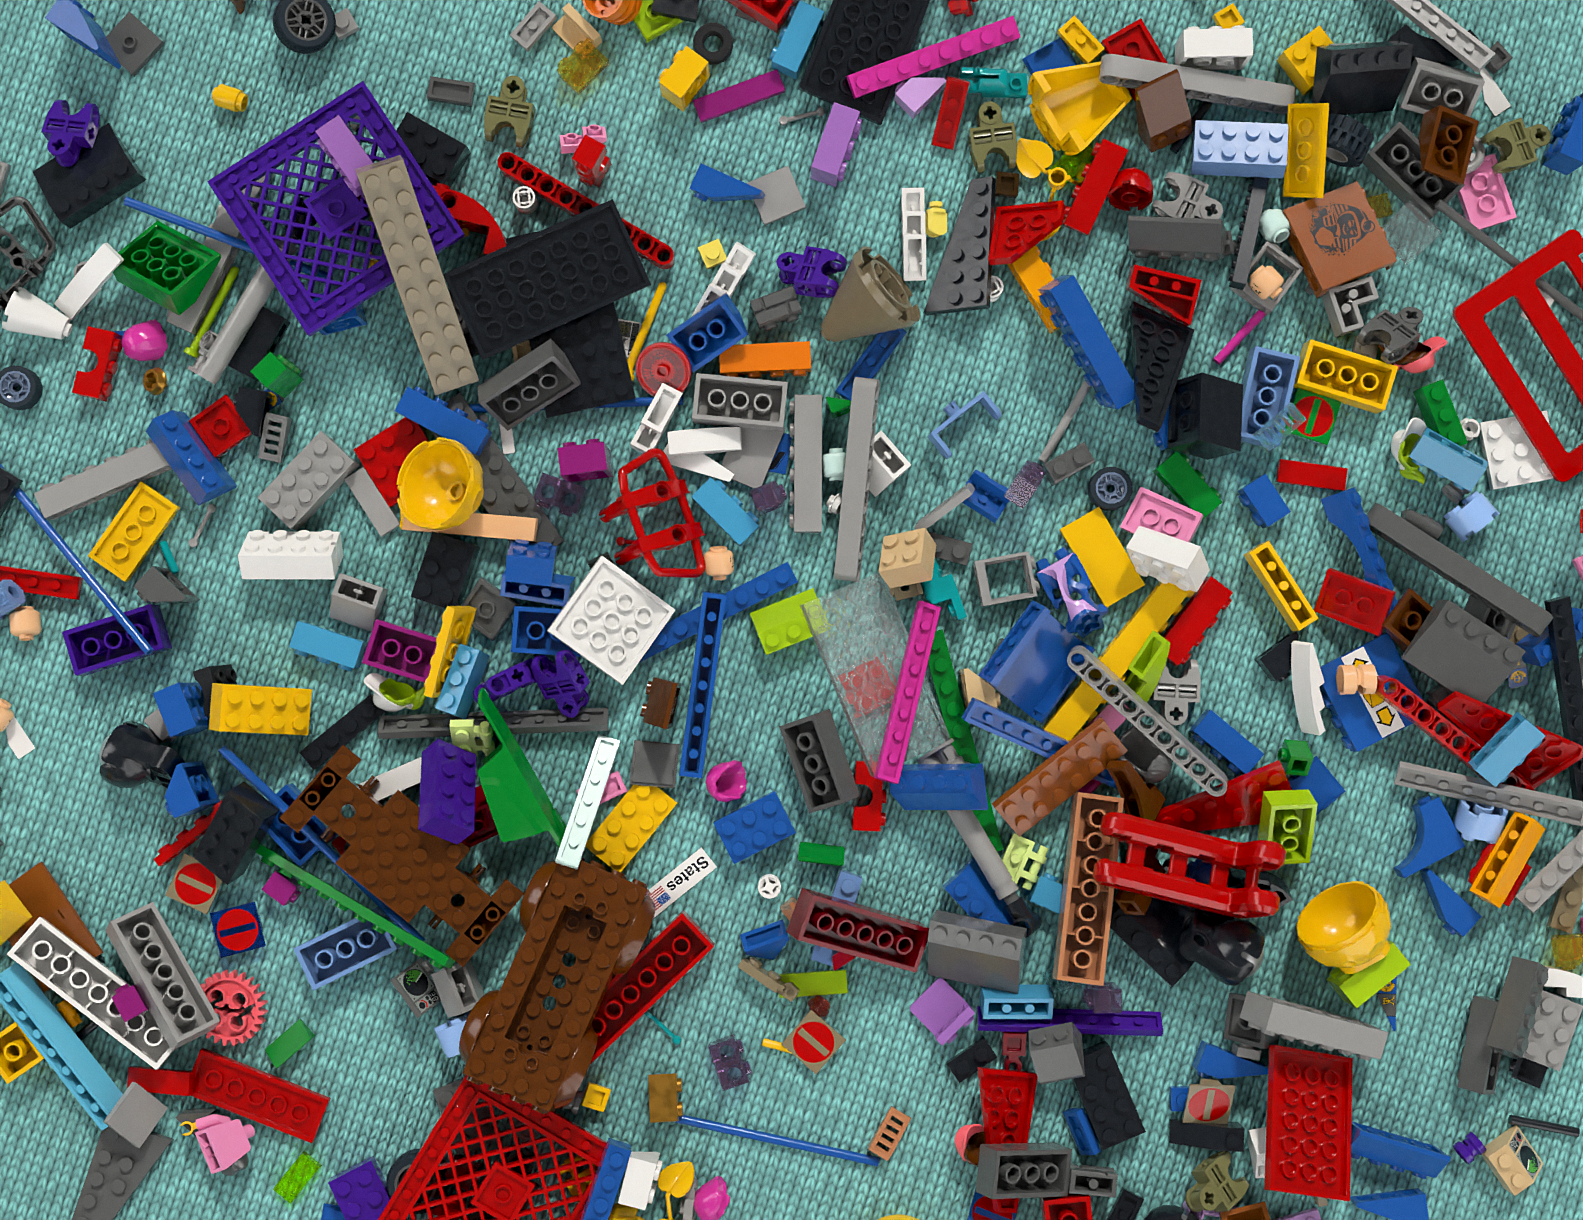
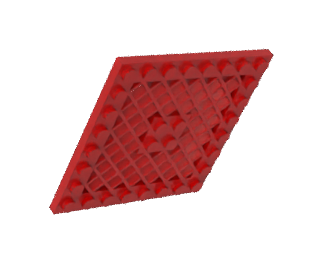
M465 1075L377 1219L407 1220L406 1218L410 1213L411 1220H416L414 1211L426 1208L429 1218L427 1220H451L459 1216H463L464 1220H468L467 1214L477 1211L480 1212L481 1220H486L484 1211L495 1217L489 1220H515V1218L520 1220L521 1216L532 1214L533 1220H537L536 1212L547 1209L550 1220H580L596 1175L593 1164L599 1167L607 1142L555 1111H548L547 1114L539 1113L531 1109L533 1104L528 1102L523 1105L510 1099L511 1094L505 1092V1094L500 1095L488 1090L490 1085L486 1083L477 1085L466 1080L468 1075ZM479 1098H482L483 1100H485V1101H483V1102L477 1103V1101L479 1100ZM489 1105L491 1117L479 1120L477 1108ZM493 1105L506 1113L495 1115ZM473 1111L475 1121L465 1123L469 1114ZM509 1117L511 1128L499 1131L496 1120ZM513 1117L523 1122L524 1125L515 1127ZM493 1122L495 1133L483 1136L480 1125ZM476 1126L479 1137L467 1140L464 1129ZM529 1129L531 1140L519 1143L517 1132ZM533 1129L545 1136L535 1139ZM460 1131L462 1141L452 1144ZM513 1133L515 1144L503 1147L500 1136ZM497 1138L499 1149L487 1152L484 1141ZM549 1141L551 1151L539 1154L537 1144ZM553 1141L559 1143L565 1148L555 1150ZM480 1142L483 1153L470 1156L468 1145ZM533 1145L535 1156L523 1159L520 1148ZM464 1146L466 1157L454 1160L452 1149ZM517 1150L519 1160L507 1163L504 1152ZM448 1151L450 1162L440 1164ZM569 1152L571 1163L559 1166L556 1155ZM573 1152L583 1157L584 1160L575 1162ZM500 1154L502 1163L495 1160L490 1168L488 1157ZM553 1157L555 1167L543 1170L540 1160ZM484 1158L486 1169L474 1172L472 1161ZM537 1161L539 1172L527 1175L524 1164ZM468 1163L470 1174L458 1176L456 1166ZM589 1164L591 1175L579 1178L576 1167ZM520 1166L522 1175L511 1168ZM451 1167L454 1178L442 1181L439 1170ZM573 1168L575 1179L563 1182L560 1172ZM435 1172L437 1182L427 1185ZM557 1173L559 1183L546 1186L544 1176ZM486 1175L478 1188L476 1177ZM540 1177L543 1188L533 1190L535 1182L531 1181V1179ZM472 1179L474 1190L462 1193L460 1182ZM590 1181L585 1191L582 1193L580 1183ZM455 1183L458 1194L446 1197L443 1186ZM576 1184L579 1195L566 1198L564 1188ZM439 1188L441 1199L429 1202L427 1191ZM560 1189L563 1199L550 1203L548 1192ZM421 1193H423L425 1203L415 1205ZM544 1193L547 1204L534 1207L532 1196ZM473 1196L470 1203L475 1206L466 1209L463 1198ZM528 1198L530 1208L520 1211ZM459 1199L461 1210L449 1213L447 1202ZM578 1201L570 1214L568 1204ZM443 1204L445 1215L433 1218L431 1207ZM564 1205L566 1216L554 1219L552 1208Z

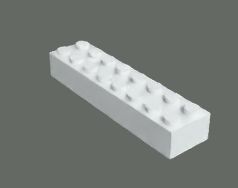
M39 917L7 953L9 957L154 1069L158 1070L173 1052L149 1010L128 1022L123 1020L111 997L116 995V989L127 984V982L45 918Z

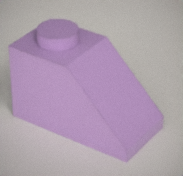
M910 78L907 82L902 81L895 89L894 101L914 119L945 88L946 80L944 78Z

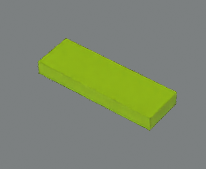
M846 969L779 974L781 981L784 983L793 982L800 989L796 997L848 993Z

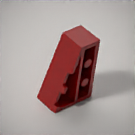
M1134 264L1130 268L1125 289L1179 323L1189 326L1191 325L1202 280Z

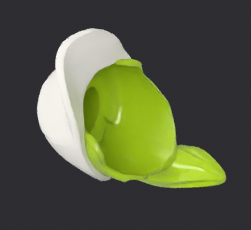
M1412 418L1406 429L1399 430L1393 435L1391 452L1399 463V471L1404 478L1416 480L1424 484L1425 476L1418 470L1420 466L1415 464L1409 455L1426 429V424L1419 418Z
M371 673L364 679V683L374 692L373 703L385 711L395 712L403 708L417 710L425 701V687L415 691L407 683L397 682L393 678L387 679L378 673Z

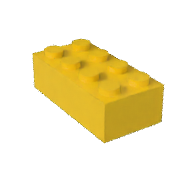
M1312 339L1303 344L1293 388H1300L1375 414L1386 409L1398 366Z
M212 683L208 730L308 735L312 689Z

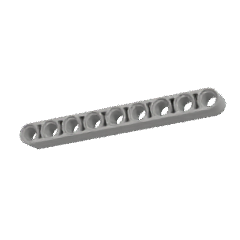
M1106 54L1101 57L1099 81L1104 84L1135 89L1177 69L1185 96L1189 99L1283 115L1288 114V104H1294L1296 89L1291 85L1116 54Z
M855 377L853 382L834 578L837 580L859 582L861 575L880 389L879 379Z
M1075 646L1071 649L1067 657V663L1075 673L1209 794L1216 797L1225 794L1228 780L1222 770L1087 648ZM1079 653L1084 656L1085 661L1081 663L1075 662L1072 655ZM1098 669L1102 676L1100 678H1093L1089 671ZM1116 685L1119 688V692L1112 694L1108 692L1107 686ZM1131 700L1135 702L1136 708L1128 709L1124 706V702ZM1144 716H1150L1154 722L1151 725H1145L1141 719ZM1167 732L1171 735V738L1165 741L1159 738V734ZM1178 748H1185L1189 753L1186 756H1180L1176 753V750ZM1200 763L1203 764L1206 767V769L1204 771L1198 772L1193 768V766L1195 764ZM1214 779H1219L1223 782V785L1214 787L1210 782Z

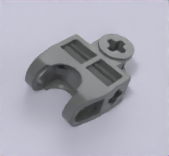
M1405 307L1395 315L1385 309L1371 318L1362 328L1357 342L1362 346L1366 344L1383 345L1385 350L1381 355V360L1387 364L1398 361L1416 349L1421 335L1418 333V325L1422 322L1424 315L1420 309L1415 307Z

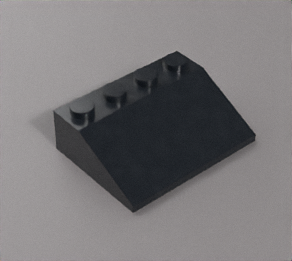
M1386 41L1317 47L1312 103H1329V114L1350 115L1393 111L1411 68L1413 44L1401 41Z
M110 123L99 128L93 148H81L79 159L74 165L63 167L58 164L54 157L33 171L53 212L59 221L70 229L146 180Z
M1153 898L1145 915L1125 914L1117 903L1112 907L1110 929L1171 987L1183 977L1195 962L1184 958L1179 951L1182 924L1189 910L1185 905Z

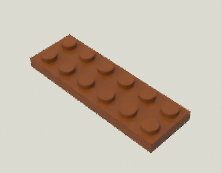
M1100 717L995 800L992 805L1020 837L1105 770L1109 761H1116L1128 750Z

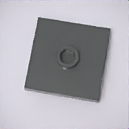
M128 12L106 36L120 64L134 77L165 44L131 12Z
M480 577L462 606L477 608L472 627L491 641H494L514 612V606H518L519 603L511 597L500 596L499 588L485 578Z

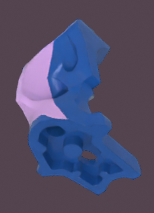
M1062 547L1054 553L1058 560L1054 564L1050 565L1046 558L1035 563L1038 570L1036 575L1053 606L1058 610L1060 605L1065 603L1068 609V622L1066 623L1068 633L1077 632L1084 638L1092 631L1103 629L1102 616L1109 611L1103 604L1097 605L1091 600L1088 590L1092 585L1077 555L1074 552L1070 554L1065 547ZM1079 575L1081 577L1080 582H1075L1073 577ZM1054 589H1060V598L1055 597L1053 593ZM1071 594H1080L1081 599L1073 600Z

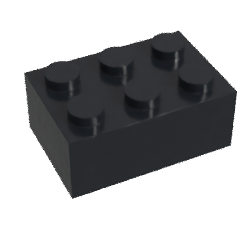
M407 112L396 130L428 180L434 184L448 185L451 188L471 154L467 145Z
M432 531L411 597L443 608H447V606H461L480 547Z

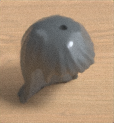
M1134 725L1118 738L1128 751L1116 761L1128 760L1144 782L1148 784L1158 783L1169 775L1173 767V760Z

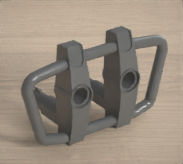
M21 196L11 197L1 204L0 217L15 206H21L46 243V247L41 256L36 259L18 240L15 234L0 225V240L5 235L11 239V246L9 248L2 247L0 243V251L10 258V264L13 268L25 271L6 291L0 287V310L3 311L6 309L13 292H19L18 287L23 288L32 278H37L45 270L44 266L48 263L56 248L55 240L31 203Z

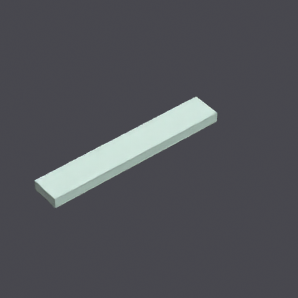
M598 734L555 863L578 870L620 745L619 740Z

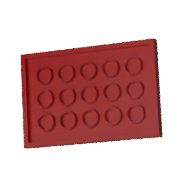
M1269 1045L1264 1190L1350 1201L1353 1058L1279 1045Z

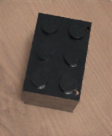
M1203 372L1177 380L1169 403L1167 449L1207 460L1240 452L1243 384Z

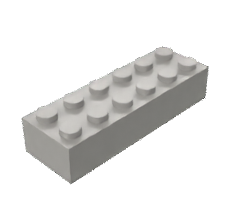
M154 902L110 921L106 933L170 1049L173 1051L214 1030L220 1020Z
M1247 991L1240 1015L1241 1019L1248 1021L1247 1026L1261 1030L1264 1034L1270 1036L1277 1034L1289 1041L1297 1039L1300 1040L1299 1042L1309 1046L1316 1044L1319 1045L1318 1047L1328 1051L1336 1049L1337 1052L1348 1056L1356 1054V1057L1370 1061L1371 1057L1381 1060L1388 1032L1357 1019Z

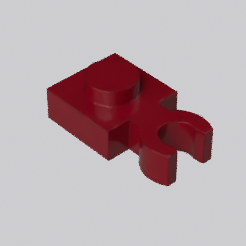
M1026 1032L1002 1033L1001 1052L1002 1055H1007L1004 1059L1006 1070H1009L1010 1063L1015 1062L1017 1063V1071H1021L1022 1063L1019 1056H1025Z

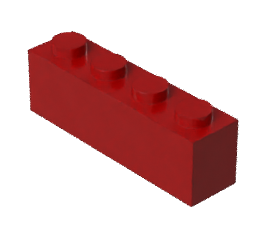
M1103 139L1101 144L1096 142L1091 152L1094 159L1091 165L1086 163L1081 174L1084 180L1081 186L1076 185L1071 195V198L1074 199L1071 207L1066 206L1063 226L1085 236L1089 235L1128 149L1106 139Z
M1212 576L1205 578L1199 590L1193 594L1162 636L1170 642L1167 661L1173 666L1186 663L1191 656L1189 653L1193 646L1197 647L1205 637L1203 632L1207 627L1211 628L1216 623L1218 612L1221 609L1225 610L1232 601L1230 596L1233 592Z

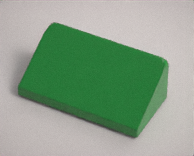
M826 397V403L832 418L835 419L850 413V400Z
M800 842L798 860L842 866L844 865L845 848L843 846Z
M300 1018L271 1043L265 1051L277 1069L315 1035Z

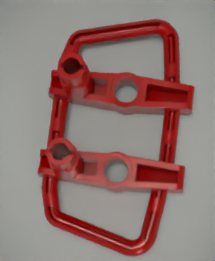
M658 448L649 449L619 469L618 480L622 496L599 512V516L605 514L604 517L600 518L605 523L628 513L637 540L633 541L631 545L615 553L614 559L620 557L615 562L618 565H625L634 559L644 556L651 571L658 577L698 578L703 575L706 567L699 540L705 534L703 533L701 522L694 521L685 494L690 493L685 482L686 480H678L667 455ZM652 458H658L669 481H659L653 485L630 492L627 474ZM677 498L686 524H675L667 529L646 536L637 509L655 507ZM691 541L697 567L696 569L661 568L652 552L671 550Z

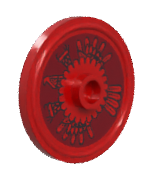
M653 343L647 346L637 359V379L642 388L654 397L662 383L682 393L691 380L692 370L687 355L672 343Z

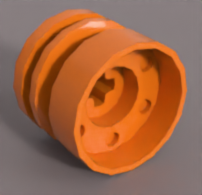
M582 0L585 9L591 15L615 25H625L633 21L642 5V0Z

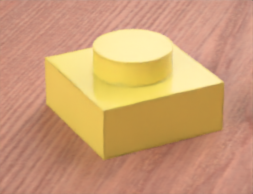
M719 239L698 247L707 270L724 263L727 259Z

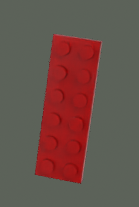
M205 1048L200 1049L192 1069L194 1071L193 1095L190 1096L310 1143H313L331 1099Z

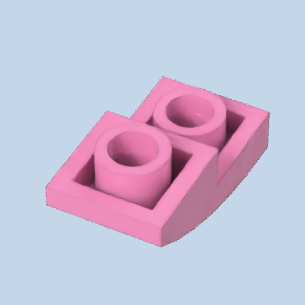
M593 124L588 127H582V135L575 133L560 135L561 154L575 153L585 134L600 143L606 142L605 127Z

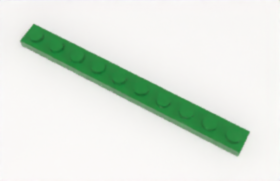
M943 629L935 631L929 655L928 667L948 739L953 738L954 742L952 745L958 755L963 757L964 761L971 764L979 763L969 723L962 718L965 708ZM986 788L988 810L972 811L996 851H1001L1004 849Z
M260 844L256 853L263 856L261 861L271 867L276 864L281 867L279 872L289 878L293 875L299 878L298 884L307 889H310L311 886L318 890L316 894L327 901L329 898L334 899L336 907L345 912L348 909L355 912L353 917L363 923H366L367 920L374 924L372 928L384 935L387 931L393 935L391 940L401 946H404L405 943L412 947L410 951L422 958L425 954L431 958L429 963L435 967L442 969L445 966L451 969L454 965L455 960L270 848Z

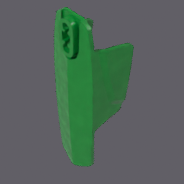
M483 688L478 694V705L497 734L501 744L483 759V766L479 768L478 775L502 842H508L549 831L560 848L567 826L556 808L553 809L550 799L525 754Z

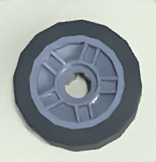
M15 365L0 371L1 404L14 410H26L38 403L42 396L43 386L41 379L35 372ZM21 385V390L19 392L15 391V388Z
M1105 467L1098 470L1088 483L1090 501L1104 511H1113L1121 508L1130 500L1133 492V484L1129 475L1117 467ZM1107 485H1114L1115 488H1113L1112 493L1107 492Z

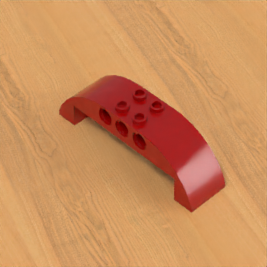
M437 183L436 186L432 185L460 228H467L471 232L488 235L483 252L484 255L507 246L505 235L485 207L473 198L461 192L451 190L448 185ZM355 226L349 229V231L354 232Z

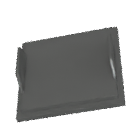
M634 740L629 785L675 788L680 744Z

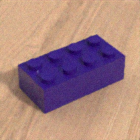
M148 604L123 612L154 649L149 655H145L114 616L62 631L75 676L90 675L172 649L160 605Z
M437 739L422 751L418 830L455 844H459L474 832L476 754L440 739Z
M374 1156L331 1177L328 1182L345 1220H377L390 1200L386 1189V1180Z

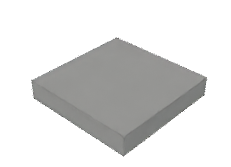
M788 166L747 183L762 190L765 194L764 199H753L764 226L806 209Z
M132 1082L103 1122L132 1145L140 1148L168 1108L139 1084Z

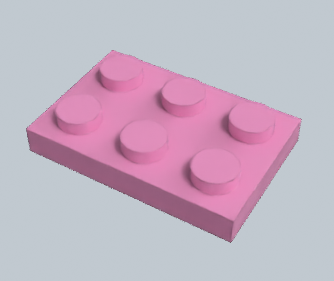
M1495 153L1485 156L1479 168L1466 174L1465 186L1457 193L1465 218L1479 230L1513 220L1517 217L1502 173L1494 174L1492 166L1498 163Z
M1140 487L1120 528L1134 534L1138 526H1142L1190 543L1203 518V514Z

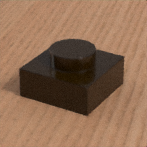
M997 171L995 174V196L1017 198L1019 174Z

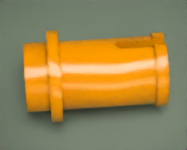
M63 1000L56 1004L58 1007L57 1011H60L70 1028L83 1022L75 1007L68 1001Z

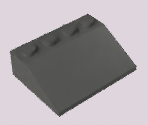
M1438 600L1401 659L1452 693L1457 691L1485 703L1512 673L1524 655L1525 650L1450 600Z
M936 910L930 919L928 975L1018 994L1027 928Z

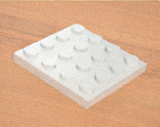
M600 556L547 631L623 685L675 612V609L605 557Z

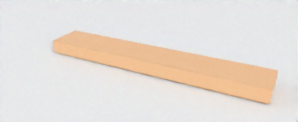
M473 513L460 526L444 530H432L414 525L404 517L402 530L429 533L433 531L441 534L510 540L521 539L536 542L538 519Z

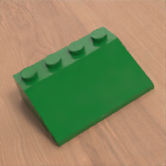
M156 221L118 252L124 261L113 271V274L118 282L180 316L197 301L222 257L220 253L160 221Z

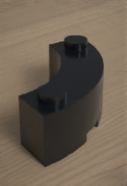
M1407 24L1387 40L1413 44L1411 65L1415 57L1451 67L1464 63L1438 41L1416 33ZM1471 29L1468 30L1469 33H1471L1474 37L1478 39V37L1471 31Z

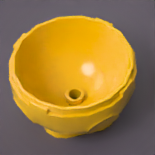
M1363 881L1340 883L1325 889L1311 899L1298 916L1296 924L1298 939L1306 953L1325 966L1340 968L1345 974H1354L1383 959L1390 951V943L1387 940L1391 930L1388 904L1374 887L1365 884Z

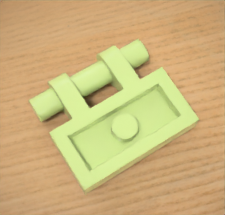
M474 719L450 720L449 727L454 746L474 753L476 756H478V751L482 750L485 753V757L495 750V743L491 739L493 731L487 721H483L480 725L475 726Z
M1013 833L1003 854L1002 861L1016 885L1021 876L1025 878L1022 887L1031 890L1033 884L1037 882V875L1042 864H1045L1047 860L1045 856L1049 848L1040 845L1038 852L1035 853L1032 851L1035 842ZM1028 858H1031L1034 861L1029 872L1023 870Z

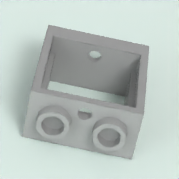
M1268 241L1260 247L1252 258L1249 273L1264 254L1290 273L1281 286L1283 291L1274 299L1267 298L1262 300L1250 288L1248 282L1243 290L1230 288V290L1253 307L1263 311L1266 316L1273 311L1303 270L1299 260L1293 256L1288 257L1282 252L1280 246Z
M1029 551L973 562L981 607L1033 598L1040 591L1038 579L1034 578L1032 569H1035L1034 557L1029 555ZM1021 559L1028 592L991 599L985 566Z

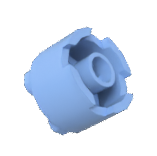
M1475 491L1461 501L1464 504L1461 508L1458 505L1448 511L1443 517L1446 519L1445 523L1464 542L1468 539L1467 536H1470L1472 533L1476 534L1500 513L1482 493Z
M1461 799L1454 819V825L1462 833L1461 837L1468 841L1478 839L1495 844L1501 836L1508 810Z
M471 1010L464 1013L465 1017L458 1015L447 1021L448 1026L447 1023H443L434 1028L447 1058L460 1054L459 1041Z

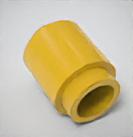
M220 84L213 89L212 100H214L215 106L233 112H244L246 110L248 95L243 90Z

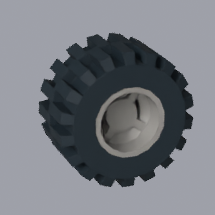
M1329 114L1326 161L1342 167H1359L1374 140L1373 133L1365 125L1353 118L1340 114Z

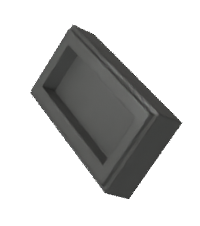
M430 76L427 100L473 107L476 85L472 82Z

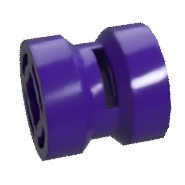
M1469 1132L1462 1142L1458 1141L1453 1145L1454 1150L1468 1165L1474 1161L1476 1155H1482L1487 1151L1482 1142L1472 1132Z

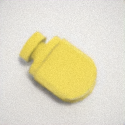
M941 201L929 202V208L932 209H927L925 213V233L932 238L947 232V213L945 209H942L943 202Z

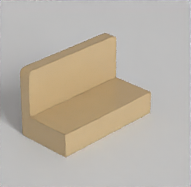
M568 2L562 8L564 16L552 26V29L584 60L602 43L600 34Z

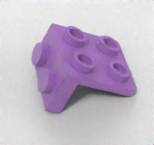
M941 977L937 978L910 1005V1011L934 1034L936 1040L942 1046L946 1042L948 1044L951 1043L958 1035L956 1032L962 1026L967 1027L973 1021V1015L975 1014L973 1008Z

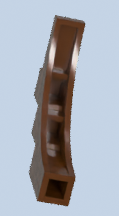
M1128 760L1109 761L1106 768L1113 778L1121 798H1124L1123 807L1125 814L1155 821L1165 801L1158 787L1155 784H1145ZM1147 847L1144 867L1152 868L1155 872L1165 874V869L1155 857L1159 849ZM1118 889L1114 900L1125 914L1145 915L1153 897Z

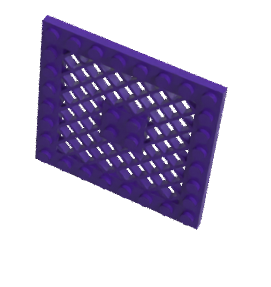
M364 81L207 181L309 337L394 283L384 251L382 257L371 255L373 245H381L379 239H375L376 228L374 223L365 220L369 217L365 210L368 209L366 201L362 196L359 201L343 180L344 178L342 176L338 178L339 172L334 165L325 162L326 153L319 144H314L320 138L315 131L339 115L348 128L350 123L360 125L358 136H354L361 146L362 142L373 144L371 154H367L373 163L401 155L420 210L424 214L423 218L426 227L428 222L432 226L428 229V233L436 255L465 236ZM359 116L361 120L354 119V117ZM365 127L373 139L364 137ZM378 146L386 158L376 156ZM311 148L321 150L319 161L309 159ZM304 151L303 158L296 157L297 154ZM291 161L301 163L300 173L289 172ZM285 163L283 170L276 169L277 167ZM307 164L318 166L315 177L305 175ZM323 167L334 169L331 180L321 178ZM272 174L282 175L280 186L270 184ZM265 176L264 183L256 182L257 180ZM288 177L298 179L296 189L286 188ZM304 180L314 182L312 193L302 191ZM320 183L327 185L326 187L318 191ZM253 186L263 188L260 199L250 197ZM268 190L279 191L276 202L266 200ZM284 193L294 194L293 205L283 204ZM300 196L309 197L304 200L308 209L298 207ZM250 202L259 204L257 213ZM265 205L275 207L273 218L263 216ZM281 208L291 210L289 221L279 219ZM297 212L307 214L305 225L295 223ZM313 216L321 228L311 226ZM262 221L272 223L270 233ZM278 224L288 226L286 237L276 235ZM361 225L371 226L369 237L359 236ZM355 226L353 234L345 233ZM294 228L304 229L302 240L291 239ZM310 231L320 233L318 244L307 242ZM325 235L330 241L335 239L334 247L323 245ZM342 237L352 239L350 250L339 248ZM275 240L284 242L282 251L280 250ZM357 241L368 242L366 253L356 252ZM290 243L300 245L298 256L288 255ZM306 247L316 248L314 260L304 258ZM322 250L332 252L330 263L320 261ZM338 253L349 255L346 266L336 264ZM354 256L365 258L363 269L352 267ZM288 260L297 261L295 271ZM370 260L379 261L369 268ZM303 263L313 264L311 276L300 274ZM319 266L329 268L327 279L316 277ZM335 269L345 271L343 282L333 280ZM351 272L359 274L349 281ZM300 279L310 280L308 290ZM315 282L325 283L323 295L313 293ZM331 285L340 286L330 293ZM313 298H317L320 300L315 303Z

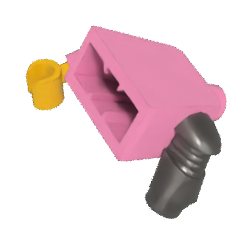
M212 1114L196 1119L194 1123L185 1121L180 1125L189 1124L191 1126V1131L182 1134L183 1136H189L193 1130L198 1129L195 1135L211 1174L221 1171L224 1175L233 1176L240 1169L244 1170L249 1164L247 1152L251 1149L248 1139L255 1135L254 1127L251 1124L242 1126L239 1119L231 1121L228 1116Z

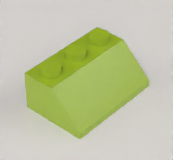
M813 588L750 613L766 655L830 630Z

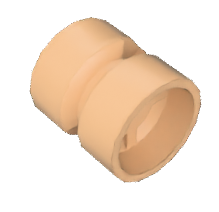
M1363 664L1355 668L1354 665H1339L1336 672V684L1339 694H1355L1356 691L1359 694H1374L1377 689L1375 666L1373 664Z

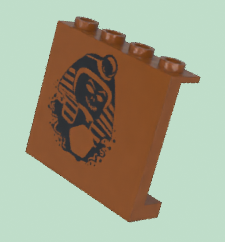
M1358 181L1325 193L1323 198H1312L1282 211L1288 219L1291 228L1287 239L1300 265L1303 267V272L1316 298L1325 295L1331 288L1382 268L1389 270L1397 261L1395 250L1390 247L1386 239V232L1380 227L1376 219V212L1370 207L1366 199V192L1360 187Z

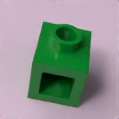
M1284 739L1282 748H1279L1277 759L1282 764L1285 774L1308 776L1314 758L1307 741Z

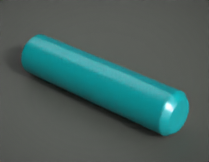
M161 541L159 545L172 574H176L179 572V568L167 541Z

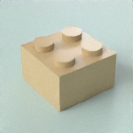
M921 528L883 537L879 573L890 589L932 580L936 543L927 529Z

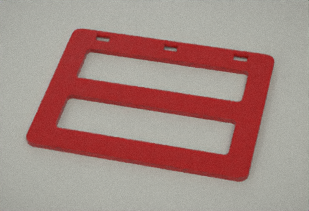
M1574 229L1564 232L1456 306L1452 313L1455 322L1553 478L1558 482L1568 481L1583 470V443L1570 452L1565 451L1483 318L1485 314L1511 296L1514 297L1583 406V360L1535 284L1536 279L1559 263L1565 262L1583 291V262L1578 256L1583 253V237Z

